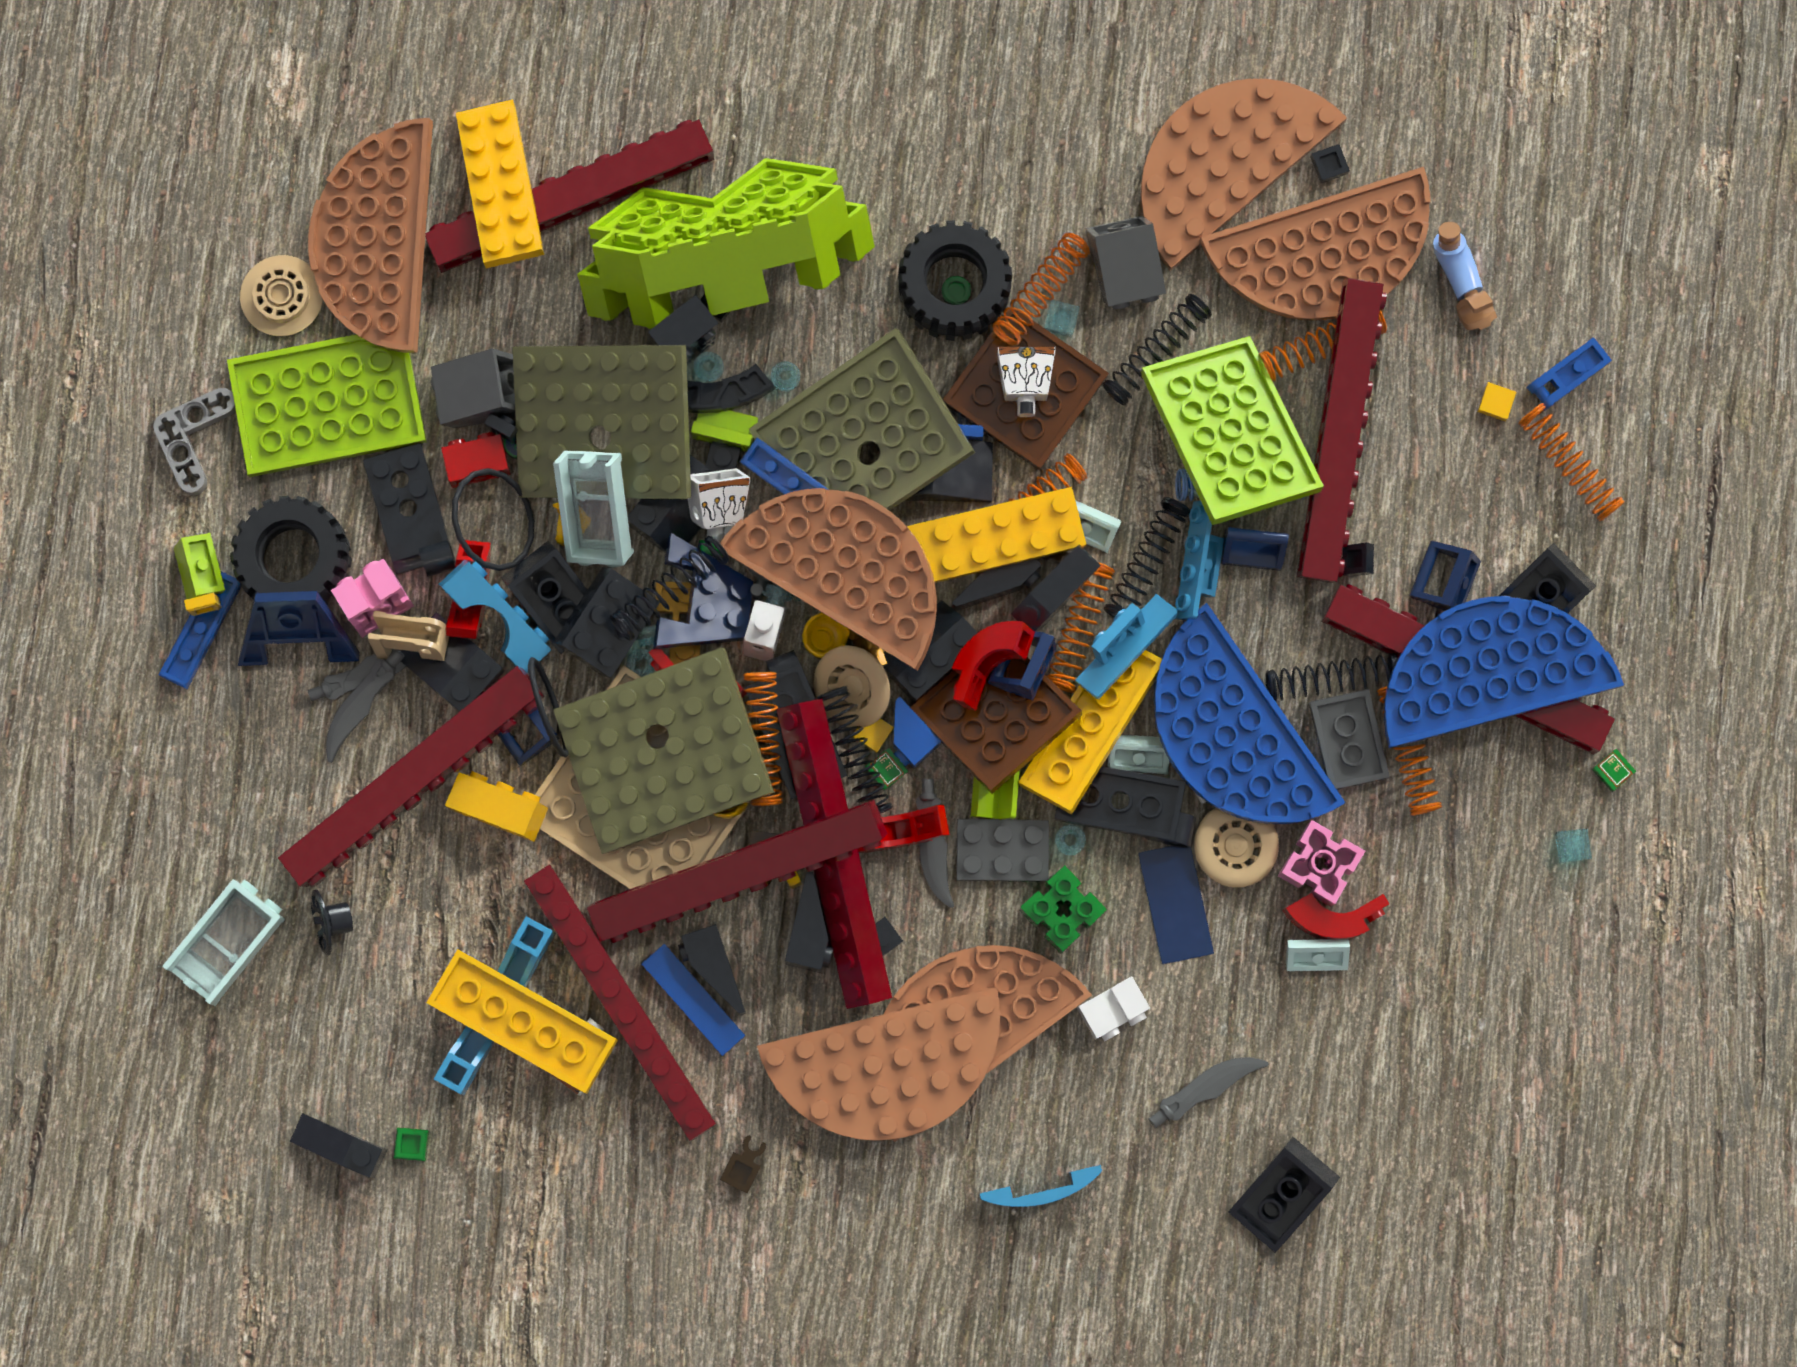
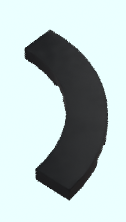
M757 364L737 375L721 379L722 381L718 382L687 381L688 413H714L732 410L764 397L775 390V386Z

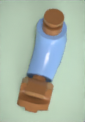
M1445 222L1439 227L1438 234L1433 241L1435 256L1459 301L1456 308L1461 323L1466 330L1477 328L1482 330L1491 326V322L1497 318L1493 308V301L1485 290L1481 291L1483 286L1465 237L1460 233V226L1454 222Z

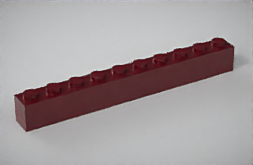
M698 119L693 122L692 120L683 121L676 126V129L667 133L664 131L654 133L648 138V141L641 144L636 142L624 146L621 152L612 156L610 154L601 155L594 160V163L588 166H575L569 169L564 176L559 178L549 177L542 180L539 186L532 188L540 232L631 195L643 187H650L714 160L713 149L700 120ZM473 211L460 214L456 218L457 220L451 223H438L432 226L429 232L425 233L426 240L441 273L482 257Z
M1347 278L1342 282L1314 467L1324 487L1321 492L1309 495L1297 578L1334 583L1337 582L1338 577H1342L1344 572L1345 560L1341 559L1342 548H1346L1349 541V530H1346L1347 518L1352 517L1354 500H1350L1352 488H1356L1359 471L1355 470L1356 459L1361 458L1363 451V441L1360 440L1361 429H1365L1368 420V411H1364L1365 401L1370 399L1373 382L1369 381L1370 369L1374 370L1376 366L1377 352L1373 350L1375 340H1379L1382 330V322H1378L1380 310H1384L1387 293L1383 292L1384 284L1353 278Z
M1347 584L1346 587L1340 585L1321 622L1386 654L1394 652L1398 659L1406 645L1425 626L1416 622L1418 618L1408 612L1401 611V613L1390 609V604L1382 599L1374 598L1371 600L1363 596V591L1353 585ZM1582 698L1515 715V717L1593 755L1601 750L1615 718L1608 715V710L1598 705L1590 707L1581 702Z
M519 666L513 668L280 855L278 859L300 887H308L310 885L312 888L320 884L327 877L324 873L333 866L336 869L341 867L350 859L348 855L357 847L359 849L366 847L374 840L372 835L380 828L386 830L398 821L396 816L404 809L410 811L422 801L420 796L428 790L433 792L440 788L446 782L444 777L450 772L454 771L457 773L466 767L470 762L468 758L476 751L479 754L486 751L494 743L491 739L500 732L504 735L511 731L517 725L515 720L524 713L528 716L536 711L538 708L528 674ZM539 690L541 699H543L545 696Z
M823 699L801 702L776 709L803 825L847 810L848 806ZM858 849L852 850V856L837 862L834 857L824 860L825 865L814 870L846 1009L870 1005L892 998Z
M871 800L601 899L588 906L587 910L599 941L602 942L610 939L611 943H615L627 938V932L638 929V932L642 933L655 928V922L666 919V922L670 923L684 917L683 912L692 908L697 913L712 907L711 902L721 898L723 903L731 901L740 896L739 891L747 888L751 892L761 890L768 886L767 881L778 878L779 882L791 879L796 876L795 871L806 867L807 872L823 867L825 865L823 861L832 857L837 862L852 856V850L863 847L864 851L876 848L882 845L880 840L888 833L875 800Z
M549 864L524 880L689 1141L692 1142L716 1126L717 1123L554 868Z

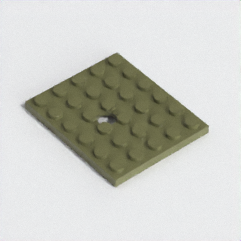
M897 328L749 428L754 439L759 438L827 489L849 491L865 496L889 511L976 453ZM868 442L876 443L880 448L878 460L871 465H865L859 459L860 448Z
M686 345L513 347L516 428L518 429L516 434L518 484L522 490V497L519 496V498H558L553 463L563 451L621 453L622 461L620 463L625 498H691ZM596 426H603L611 434V442L605 449H599L592 443L591 433ZM575 480L577 493L586 491L588 494L608 495L607 481Z
M723 647L553 710L602 854L774 793L726 650ZM656 724L664 726L669 734L666 745L658 749L651 747L646 738L649 728Z

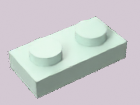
M1349 939L1287 940L1286 969L1287 971L1348 970Z

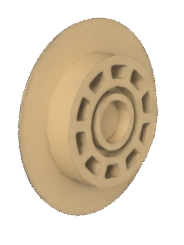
M288 255L272 256L257 263L245 276L240 290L241 308L247 320L256 329L273 336H289L307 328L318 316L323 299L318 291L319 287L310 265L299 258ZM297 285H302L303 289H298ZM299 296L303 297L301 302H298ZM263 298L264 303L260 305L259 301ZM296 306L297 308L290 313V309ZM268 308L272 310L271 314L267 313ZM285 312V315L278 316V313Z
M856 646L836 647L827 652L816 667L813 680L816 699L821 694L848 686L847 689H849L850 696L845 700L848 703L858 704L857 707L854 706L850 711L839 716L859 715L855 722L846 727L862 726L864 728L877 722L885 713L890 699L889 679L882 664L870 652ZM845 695L836 696L834 698L823 701L824 707L839 700ZM841 701V702H839L838 704H836V705H834V706H838V705H842V704H847V703H846L845 701ZM850 706L825 712L826 715L829 718H831L832 716L846 710ZM854 718L836 721V723L843 725Z
M1214 808L1202 819L1196 830L1194 851L1199 866L1209 878L1228 887H1247L1261 881L1272 870L1278 857L1279 839L1273 824L1251 822ZM1237 822L1240 825L1239 827H1232V823ZM1226 825L1227 830L1222 833L1219 828ZM1245 825L1252 829L1250 833L1244 829ZM1215 835L1219 837L1217 843L1213 842ZM1257 835L1259 843H1254L1252 836ZM1213 849H1217V850H1218V853H1219L1218 856L1215 855ZM1254 849H1259L1257 856L1253 855ZM1223 859L1224 861H1226L1227 866L1222 864L1220 860ZM1248 859L1253 861V863L1249 866H1246V864L1244 863ZM1233 864H1239L1240 869H1234L1232 867Z

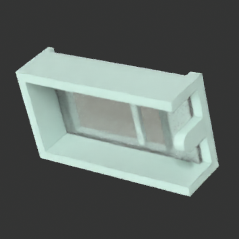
M563 451L553 463L567 562L578 563L581 566L604 564L615 568L624 566L634 553V549L631 548L620 463L622 461L621 453Z
M233 879L162 966L166 970L173 972L183 980L186 986L198 992L206 999L207 1003L213 1006L217 1005L220 998L275 930L285 921V918L279 914L282 909L269 898L265 902L258 898L256 893L259 890L245 879L242 883Z

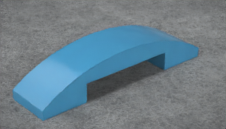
M1101 1165L1069 1172L1071 1185L1013 1198L1010 1186L979 1193L980 1200L1001 1206L1027 1207L1047 1204L1079 1191L1093 1181L1102 1172Z

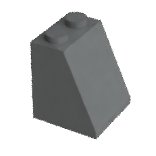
M1142 215L1085 228L1103 302L1108 307L1112 306L1113 309H1122L1129 307L1131 301L1141 299L1142 303L1153 302L1159 299V295L1166 294L1152 222Z
M491 348L431 366V386L435 392L437 403L436 415L440 425L461 428L484 424L490 413L497 417L504 414L511 419L516 418L513 354Z

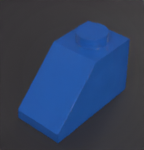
M899 697L895 700L893 747L896 751L893 755L904 767L909 764L915 769L941 745V740L906 702Z

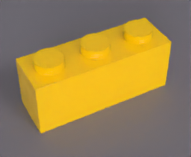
M471 771L469 776L458 773L445 803L446 807L459 814L532 842L535 841L548 810L546 806L539 803L541 799L539 796L524 791L522 796L513 793L514 787L497 781L496 786L487 783L488 777Z

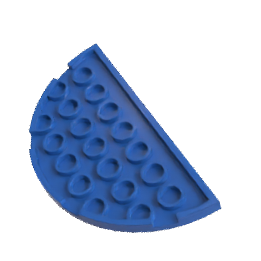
M1494 596L1471 600L1450 608L1431 620L1419 630L1399 656L1388 682L1384 702V725L1388 748L1402 746L1617 689L1624 686V683L1609 652L1604 650L1587 627L1566 612L1537 600L1510 598V596Z
M1207 603L1199 608L1197 618L1187 619L1171 639L1163 654L1155 680L1154 715L1156 728L1166 756L1175 771L1206 802L1225 813L1251 822L1264 824L1299 823L1318 818L1346 803L1217 616Z

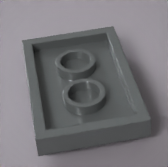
M1369 689L1308 703L1324 771L1337 790L1390 778Z
M957 819V881L1047 882L1049 880V820Z

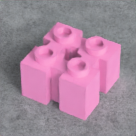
M384 558L380 561L370 562L363 568L364 574L356 579L346 577L339 581L336 587L331 590L346 617L362 638L378 628L373 618L374 611L401 615L414 607Z
M1311 820L1296 843L1302 850L1299 854L1293 852L1289 855L1278 877L1297 888L1303 886L1304 883L1313 888L1310 893H1313L1316 899L1331 907L1336 904L1347 884L1341 877L1344 873L1350 875L1354 872L1365 850L1346 839L1339 843L1332 841L1330 837L1333 832ZM1321 857L1325 858L1326 862L1324 864L1328 865V868L1319 870L1316 867L1315 860Z

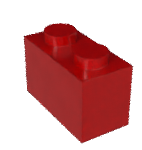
M494 432L483 433L477 436V440L466 442L465 439H456L448 442V446L441 447L448 481L452 488L458 487L459 483L471 472L486 468L504 472L508 476L511 475L504 441L500 434L495 435ZM488 474L473 478L467 485L499 477Z

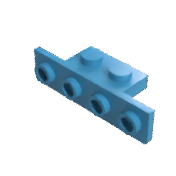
M1201 501L1193 502L1189 514L1190 524L1188 537L1185 541L1183 567L1180 571L1179 594L1175 602V607L1178 611V615L1175 618L1177 620L1196 619L1200 597L1209 598L1216 595L1224 538L1211 535L1212 524Z
M1155 594L1142 609L1131 603L1127 609L1120 610L1115 616L1112 625L1095 637L1091 646L1095 659L1077 677L1076 683L1096 699H1100L1177 617V609Z

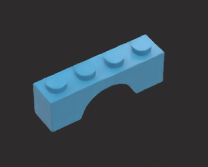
M464 559L438 585L462 609L473 605H486L494 608L500 614L505 625V639L500 650L515 666L523 668L528 673V662L531 657L540 661L551 651L550 647L546 644L550 639L538 627L533 630L525 622L529 617L518 605L512 608L505 601L508 595L497 583L491 586L484 577L488 573L476 561L470 564V562Z

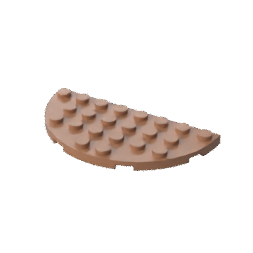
M1244 79L1220 84L1194 96L1177 109L1155 137L1146 158L1141 180L1142 215L1153 223L1159 257L1170 271L1201 245L1199 241L1201 237L1216 233L1346 122L1347 117L1337 107L1318 94L1295 84L1271 79Z
M430 118L412 119L396 123L394 127L379 134H371L353 147L336 164L327 177L326 181L328 183L320 199L315 202L308 233L311 271L314 272L315 280L319 287L318 291L326 306L345 327L359 337L382 348L404 353L418 352L433 121Z
M1424 167L1414 169L1203 236L1199 241L1205 255L1219 276L1236 293L1257 307L1292 319H1336L1342 282L1344 280L1353 278L1384 284L1383 292H1386L1388 295L1404 279L1414 265L1425 242L1429 227L1430 191Z
M825 488L794 491L761 504L759 509L751 513L744 520H739L720 542L731 558L918 671L929 649L935 628L937 597L934 577L926 554L916 537L899 518L879 503L849 491L826 490Z
M977 946L949 953L920 969L897 991L884 1014L997 986L1000 1003V1028L996 1051L987 1071L989 1073L1091 997L1092 994L1068 970L1040 954L1010 946Z
M997 986L758 1045L757 1048L764 1068L776 1089L797 1112L812 1123L841 1136L861 1140L879 1141L908 1137L932 1128L950 1117L965 1104L983 1081L991 1065L999 1037L1000 1003Z

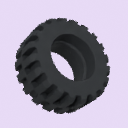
M955 220L946 221V226L939 227L938 223L929 226L927 233L921 231L915 236L913 244L909 243L904 250V257L900 260L898 287L900 302L904 304V311L908 318L912 317L915 320V326L920 330L928 329L929 335L936 338L941 334L946 336V340L955 341V336H962L963 340L972 338L973 333L978 332L981 335L988 330L990 324H993L1001 316L1002 311H1004L1008 304L1012 286V267L1009 266V256L1006 250L1002 251L1001 242L996 237L991 239L988 236V230L980 227L979 230L973 229V223L964 221L963 226L955 225ZM949 257H959L972 262L982 273L983 286L980 294L972 301L960 305H951L939 301L930 293L927 287V274L932 265Z
M289 495L279 496V501L273 502L270 498L262 502L264 507L259 510L253 507L248 512L250 515L249 519L246 522L241 520L238 524L239 534L238 536L234 535L231 545L234 547V552L230 553V560L235 568L233 573L243 590L253 600L255 593L317 591L326 605H328L326 600L331 596L334 597L331 590L336 587L339 581L349 577L346 572L347 568L351 567L352 558L349 556V551L351 550L349 540L346 538L345 531L336 518L315 501L313 503L309 502L307 498L297 496L296 499H291ZM304 530L314 537L319 547V556L315 567L307 576L295 582L284 583L275 580L269 575L264 566V555L269 543L277 535L285 531Z

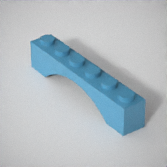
M526 916L511 941L497 972L526 987L556 933ZM466 1026L448 1052L434 1080L461 1095H465L491 1050L494 1041Z

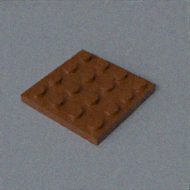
M1011 309L1006 312V316L1018 320ZM1014 310L1022 320L1031 324V321L1024 314ZM1008 319L1017 330L1024 332V329L1019 324ZM1033 321V326L1023 324L1027 334H1020L1021 342L1016 346L1005 343L992 331L943 398V401L947 407L973 425H982L984 427L983 432L1040 471L1099 390L1109 373ZM1000 325L1007 336L1017 341L1011 331ZM998 347H1055L1048 397L1046 401H1035V416L1019 417L1017 416V401H1005L997 362Z
M1028 657L1026 660L1011 659L1003 677L1022 680L1030 659ZM953 670L910 708L991 794L998 790L1082 716L1081 709L1046 675H1044L1032 701L991 686L988 680L992 671L986 679L976 711L965 709L953 700L954 686L960 678V674Z

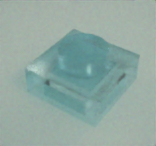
M1051 300L1044 328L1051 333L1073 337L1080 306Z
M1588 828L1555 833L1559 863L1592 859Z

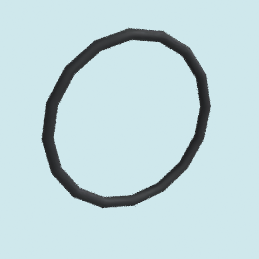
M486 468L471 472L459 483L452 499L451 519L456 538L466 554L484 568L502 571L516 567L528 555L534 540L535 520L529 499L521 498L529 521L528 539L522 553L512 562L497 565L484 561L472 552L462 536L458 522V501L464 486L473 478L488 474L505 480L522 497V490L517 482L504 472Z
M531 657L528 662V672L539 714L555 750L560 756L567 757L568 750L566 749L562 734L563 749L558 743L546 715L535 677L534 666L546 687L553 709L559 708L558 701L540 662Z

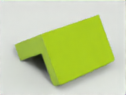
M731 410L698 413L697 420L693 422L691 429L692 439L708 443L715 441L739 447L741 451L747 452L754 440L749 428L758 423V418Z
M211 533L181 538L174 546V553L186 599L213 592L215 594L223 593L225 587Z
M1020 770L993 794L974 777L970 817L999 820L1015 819Z

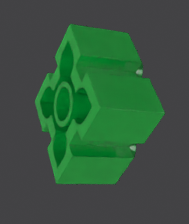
M1065 865L1047 881L1045 886L1049 891L1044 896L1037 891L1019 909L1035 928L1042 923L1049 930L1044 937L1060 954L1079 938L1080 934L1076 929L1081 924L1088 929L1107 910L1091 892L1084 897L1077 888L1081 882ZM1060 902L1062 905L1064 903L1068 904L1070 916L1066 917L1064 914L1061 917L1056 914L1058 910L1056 904Z

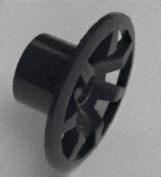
M313 890L311 895L312 916L315 912L320 913V916L313 917V922L322 926L317 932V939L323 953L329 956L332 950L331 936L353 931L352 915L347 902L325 906L320 892Z

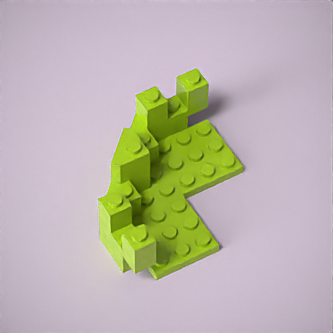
M769 158L763 159L713 198L643 187L588 227L590 239L599 241L592 245L595 261L577 274L587 314L591 317L609 321L617 318L619 313L629 306L633 325L652 329L674 312L670 292L702 284L708 309L712 315L767 303L769 298L762 270L793 262L795 263L799 285L812 287L816 290L827 288L832 281L840 276L837 257L851 262L859 261L875 247L867 206L865 204L845 201L843 187L833 185L838 180L837 172L834 168Z

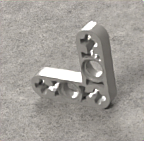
M218 388L159 415L154 421V432L178 485L189 495L201 494L207 487V477L188 435L235 413L233 393L227 388ZM221 396L231 399L227 402L228 407L226 409H222L221 406L212 408V411L215 413L210 416V411L204 405L206 402H209L211 407L219 404V397ZM196 407L203 409L204 416L201 421L192 423L188 420V413L191 409ZM166 421L176 424L172 427V431L178 440L172 441L165 431L161 432L165 428L164 423ZM177 447H186L188 449L186 460L182 462L174 461L172 457L173 451ZM189 467L195 477H200L196 481V487L192 488L189 484L185 485L189 478L183 470L184 468Z

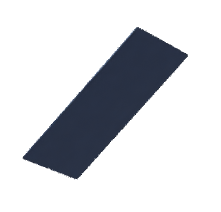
M1168 846L1139 852L1140 865L1162 964L1214 954L1191 847L1178 848Z

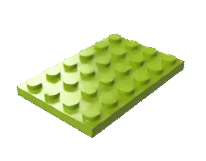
M356 334L227 359L247 475L249 477L407 447L418 443H427L410 353L382 348Z
M1250 336L1142 367L1141 370L1145 385L1212 525L1319 493L1324 487Z

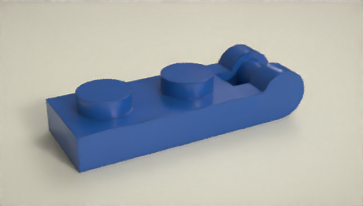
M1593 337L1534 380L1526 388L1531 395L1535 394L1541 401L1539 404L1544 403V406H1546L1544 411H1546L1607 366L1612 360ZM1548 382H1551L1556 388V391L1552 394L1544 387Z

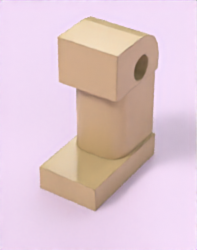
M374 611L373 618L381 634L369 633L368 641L378 659H387L392 649L419 652L423 659L444 661L449 636H446L445 623L429 617L417 618Z

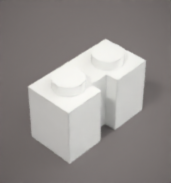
M1131 976L1078 1006L1077 1009L1094 1039L1102 1037L1105 1042L1120 1033L1117 1027L1129 1022L1130 1026H1133L1147 1018L1144 1012L1149 1010L1150 1007Z

